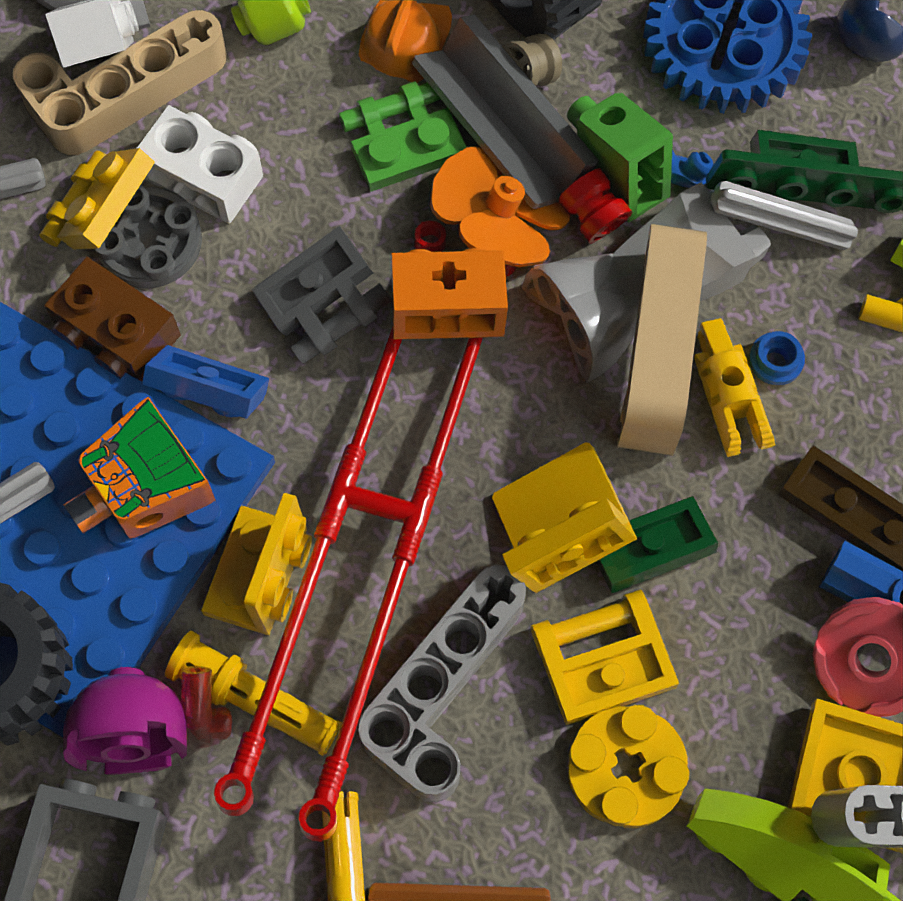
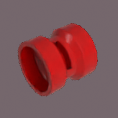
M601 168L588 172L561 194L558 200L568 214L579 216L578 219L581 222L580 231L590 244L597 242L619 228L633 213L623 198L615 197L613 193H609L611 181Z

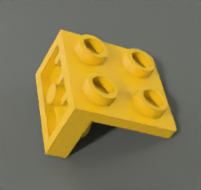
M588 442L577 446L519 478L492 495V499L513 545V549L502 554L509 572L521 583L524 582L525 586L535 593L637 540L596 450Z
M284 493L275 515L240 506L201 609L204 616L268 636L274 621L283 622L285 620L293 597V589L287 587L294 567L301 569L304 567L312 544V536L306 534V517L302 516L295 495Z

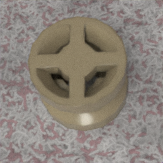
M538 33L525 38L524 41L515 40L502 46L535 86L543 87L556 82L560 77L562 56L555 41L547 34Z

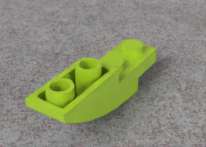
M705 788L698 795L687 827L695 832L697 838L705 847L713 852L723 854L742 869L756 887L763 891L771 892L781 901H791L802 889L810 895L812 901H901L887 890L890 864L866 847H835L828 845L816 834L810 816L768 800L735 792Z

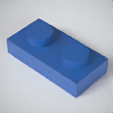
M167 345L145 365L142 385L160 390L168 398L174 400H191L212 407L216 413L222 416L247 419L264 400L269 378Z

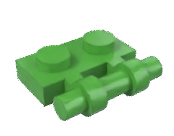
M414 81L399 87L400 92L375 101L372 96L356 101L357 107L339 113V119L345 133L364 126L368 134L351 141V145L370 192L441 168L446 159L467 148L449 108L431 114L428 113L425 105L441 100L428 83L418 85ZM408 112L410 121L385 129L381 120Z

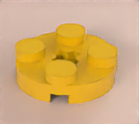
M644 705L617 706L595 714L579 729L569 751V784L579 804L592 817L613 826H622L623 828L645 827L665 817L678 803L689 780L687 752L683 741L671 724L664 718L656 715L650 708ZM625 751L629 757L638 755L642 759L643 764L638 769V774L641 778L639 781L632 783L627 776L617 779L613 775L611 769L618 764L615 752Z

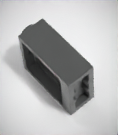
M61 778L59 788L39 784L4 901H31L58 808L139 826L118 901H146L168 818L159 810L153 809L155 799L144 795L120 791L118 800L115 801L95 796L96 786L73 779Z

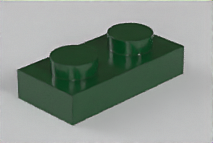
M694 496L629 520L637 540L597 560L596 563L612 594L717 553L718 541Z

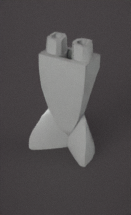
M701 182L681 192L614 253L568 258L535 266L526 274L522 289L530 299L561 315L577 367L586 383L611 368L634 339L645 252L651 224L707 232L700 302L743 282L749 269L764 258L771 245L769 238L763 230L753 225L738 232L731 223L735 218L718 214L713 210V206L710 204V197L714 190L708 192Z

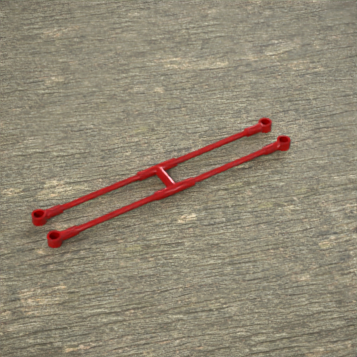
M425 221L417 226L414 236L415 249H425L431 252H443L445 250L446 230L440 223ZM427 235H434L439 240L428 243L423 241L422 238ZM505 264L506 279L507 276L514 273L517 267ZM392 326L351 444L345 446L314 533L316 543L249 731L242 734L229 773L221 777L215 785V800L219 809L228 816L243 815L253 804L254 794L251 783L266 742L263 734L329 546L336 542L347 508L397 521L403 523L394 554L392 555L395 563L332 754L325 758V763L323 764L312 799L307 801L299 811L300 828L306 838L321 842L334 834L337 828L335 807L349 767L346 758L408 567L414 565L420 543L422 542L441 478L443 477L440 469L483 337L468 339L428 463L421 468L411 501L355 486L366 456L364 447L402 339H394ZM231 786H240L246 792L244 798L239 803L229 804L223 800L225 790ZM317 810L326 812L330 817L328 825L322 829L309 827L306 820L312 812Z

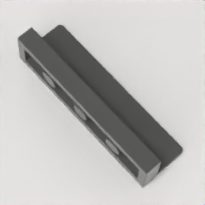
M475 14L459 18L443 50L419 54L414 57L412 61L413 66L504 176H511L523 184L525 188L523 199L531 208L537 209L558 203L561 194L571 184L588 172L593 171L599 160Z

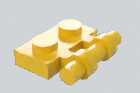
M140 148L112 151L108 154L96 150L87 164H79L71 176L73 185L61 202L55 201L47 212L46 218L49 221L39 234L40 238L54 247H58L60 242L63 241L73 250L100 248L155 162Z

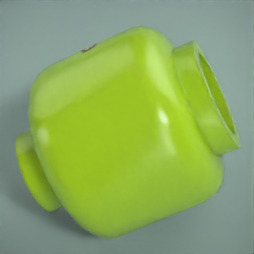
M237 0L238 5L231 7L234 21L241 34L246 36L251 33L262 45H270L300 32L305 26V15L311 13L308 0Z

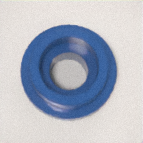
M775 331L760 336L754 342L749 353V364L753 373L763 382L771 385H785L794 381L800 375L805 364V354L801 344L793 335L783 331ZM779 353L784 357L786 364L782 367L775 366L767 360V355Z

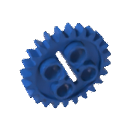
M655 0V2H650L645 22L643 38L647 39L644 54L648 57H654L651 68L652 73L666 72L663 83L665 89L677 84L682 86L679 100L684 101L694 93L699 96L698 107L701 110L707 106L710 100L717 101L720 113H725L729 102H735L741 113H745L751 98L763 108L767 105L770 93L781 98L784 95L787 84L795 85L809 55L808 47L812 39V33L807 32L806 29L810 16L798 14L802 0ZM735 2H740L742 7L735 29L730 37L722 65L719 70H713L711 66L716 55L719 40L723 36L730 11Z

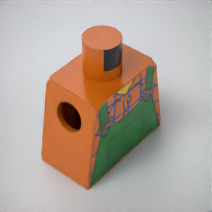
M147 397L80 454L77 461L93 486L63 505L82 533L87 532L113 515L128 538H136L199 510L216 499L208 480L153 402Z

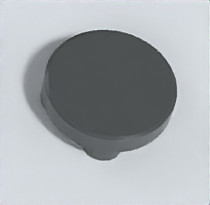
M141 184L100 248H95L101 265L136 288H156L176 281L189 271L200 253L202 232L196 210L192 204L188 203L177 193L158 187H145Z

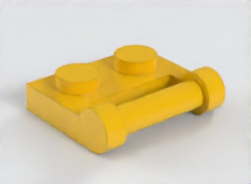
M641 589L623 595L622 602L552 625L548 620L531 625L534 642L542 658L565 725L590 718L599 712L617 706H626L676 689L679 685L648 601ZM629 623L632 624L637 633V636L567 659L563 658L559 647Z

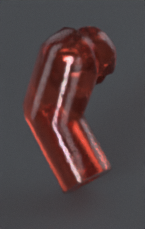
M204 666L183 668L181 672V704L185 715L186 727L198 741L203 743H210L211 739H228L232 732L231 711L226 707L211 709L212 669Z

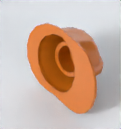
M380 0L374 7L363 32L359 49L360 60L372 65L376 70L386 75L403 78L410 82H420L424 78L413 66L412 61L416 55L443 49L451 29L452 13L448 5L419 3L416 0Z

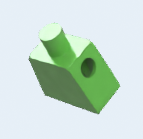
M615 93L598 104L591 97L583 96L570 106L567 112L568 121L577 129V135L599 160L594 170L599 168L603 170L611 181L609 193H613L615 197L623 198L633 212L627 220L628 223L670 197L673 134L623 93Z

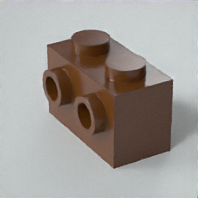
M86 257L44 305L54 323L51 330L56 336L77 350L83 345L96 354L95 362L119 379L127 373L143 381L145 365L167 345L172 346L181 336L174 315L89 257Z

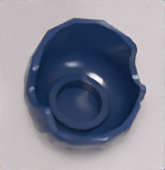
M845 0L838 12L837 29L848 49L872 62L890 61L903 53V26L891 16L879 11L880 0Z

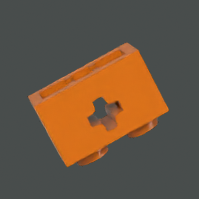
M469 248L463 251L431 252L425 249H414L406 253H392L394 339L504 337L508 311L504 250L486 251L481 248Z

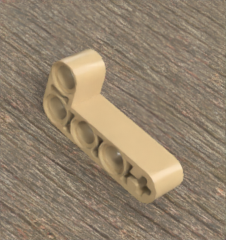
M195 10L173 20L74 80L69 78L52 56L44 53H32L20 59L13 69V79L27 111L52 145L61 153L79 155L216 74L223 68L227 52L218 19L209 12ZM115 95H120L119 97H116L114 99H109L110 97H113ZM75 122L69 126H64L67 123Z
M651 224L628 386L620 418L622 426L620 438L617 440L618 448L674 455L683 431L689 397L707 245V232L656 224Z

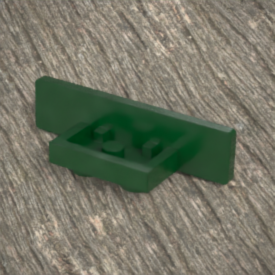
M757 130L750 141L751 152L723 150L706 176V187L715 190L719 182L727 181L789 201L802 200L827 203L833 207L851 206L876 209L882 213H894L903 210V172L859 166L856 142Z

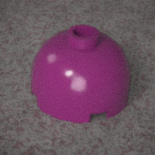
M120 667L111 670L108 676L97 679L84 687L74 698L66 713L63 730V755L65 762L76 769L87 771V760L105 763L104 774L107 775L159 771L172 766V754L178 753L181 759L187 756V730L183 705L173 690L158 679L144 675L141 669Z

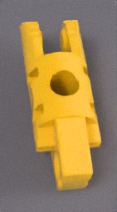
M722 318L702 322L700 325L701 330L698 332L702 353L695 354L694 360L726 456L731 457L741 453V438L734 421L740 418L747 417L754 441L759 449L762 450L775 446L774 436L758 395L750 367L747 364L742 345H732Z

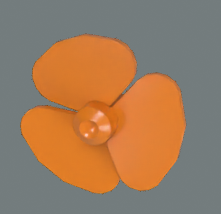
M467 147L446 159L432 181L430 208L436 218L446 224H460L458 227L459 236L468 248H481L486 251L504 250V262L506 265L519 268L539 265L547 260L550 253L549 244L546 239L520 218L547 230H560L570 220V214L566 212L560 202L537 209L531 208L523 199L525 196L523 184L511 176H504L483 149L479 147Z

